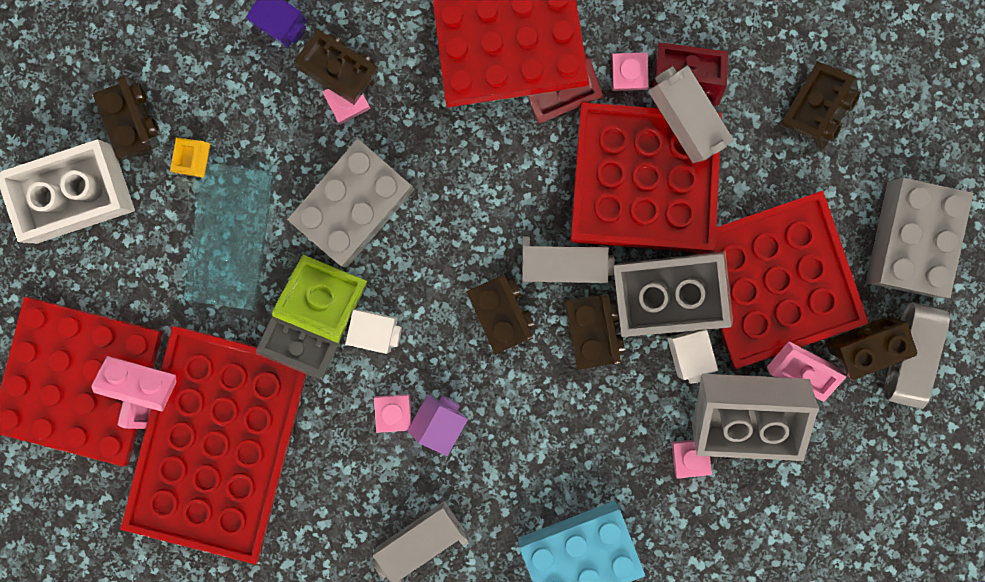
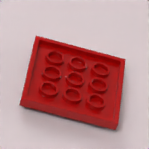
M433 0L447 108L589 86L576 0Z
M581 102L570 242L713 253L716 245L720 151L706 160L692 163L659 108ZM718 113L719 117L722 119V113Z
M824 191L716 227L714 252L726 251L733 315L732 327L719 328L733 369L776 356L788 342L802 347L869 324ZM693 252V255L705 253Z
M24 297L0 388V435L122 467L129 465L138 429L118 426L123 401L94 393L92 384L107 356L154 369L163 331L32 297Z

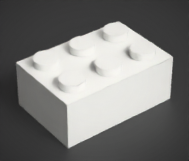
M98 139L0 172V190L18 242L37 244L135 211L112 144Z

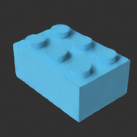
M615 501L519 537V548L532 582H631L645 576L623 516Z

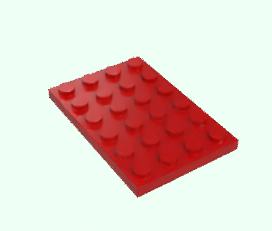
M177 325L172 326L161 371L176 375L177 383L163 412L154 409L150 411L120 530L256 565L262 552L307 375L256 353L258 346Z

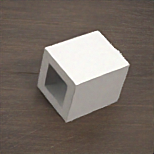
M355 309L352 312L345 345L387 354L391 352L392 346L398 347L402 327L396 326L398 320L396 317Z
M707 329L687 331L667 337L679 378L683 380L688 379L690 384L698 383L701 380L702 374L718 371Z

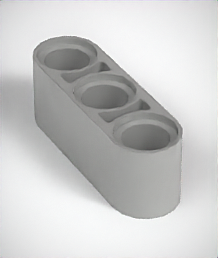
M911 302L906 306L901 320L908 322L917 349V355L889 366L884 385V398L887 401L923 409L931 397L950 317L949 313L945 310Z

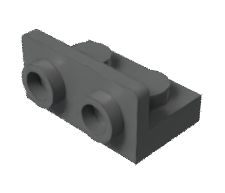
M272 316L256 349V353L323 381L335 353H338L341 346L340 341L336 343Z

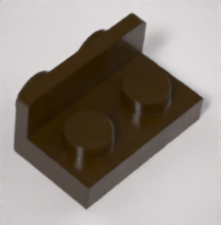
M317 29L294 60V68L353 105L356 104L369 85L373 86L377 81L378 66L375 65L370 57L363 53H355L347 48L340 38L333 34L327 35Z
M817 61L783 118V127L815 140L817 147L824 149L829 141L833 142L837 138L842 128L841 120L847 110L852 111L859 100L860 91H858L856 76Z
M125 75L118 78L119 84L93 93L116 158L121 161L160 146L157 138L160 135L159 126L155 118L148 114L144 104L148 102L147 94L140 82L136 83V81Z
M505 274L466 291L495 355L524 341L533 339L531 331L536 329V326L528 309L521 312L516 299L522 297L514 278L507 280Z
M602 294L564 301L576 369L581 370L609 364H621L620 356L625 355V346L621 334L616 335L614 321L619 320L616 300H610L609 294Z
M892 316L884 317L825 340L829 353L843 361L847 375L852 380L917 355V349L908 322Z

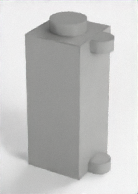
M672 66L655 77L658 84L648 90L692 163L706 160L734 141L689 66L679 71H676Z
M523 236L522 282L608 283V276H614V255H608L609 247L607 245H599V247L530 246V236Z
M443 501L377 546L373 554L375 559L373 560V566L381 578L385 579L387 577L390 582H405L403 579L405 576L458 540L464 546L469 543V539L447 503Z

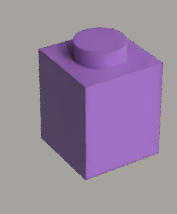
M427 395L407 431L419 444L448 456L468 419L458 411L460 405L444 395H442L440 400Z

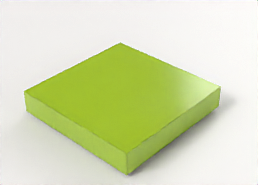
M302 255L272 311V316L339 343L352 316V312L355 310L366 288L367 281Z

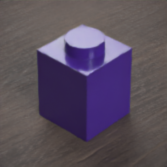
M257 0L245 17L255 28L287 49L292 42L296 44L306 30L304 24L307 20L304 15L284 0Z

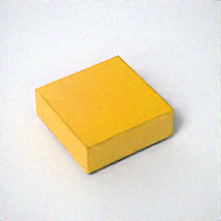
M176 137L170 172L204 178L211 143Z

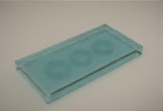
M207 163L204 178L201 177L184 300L248 310L256 309L275 173Z

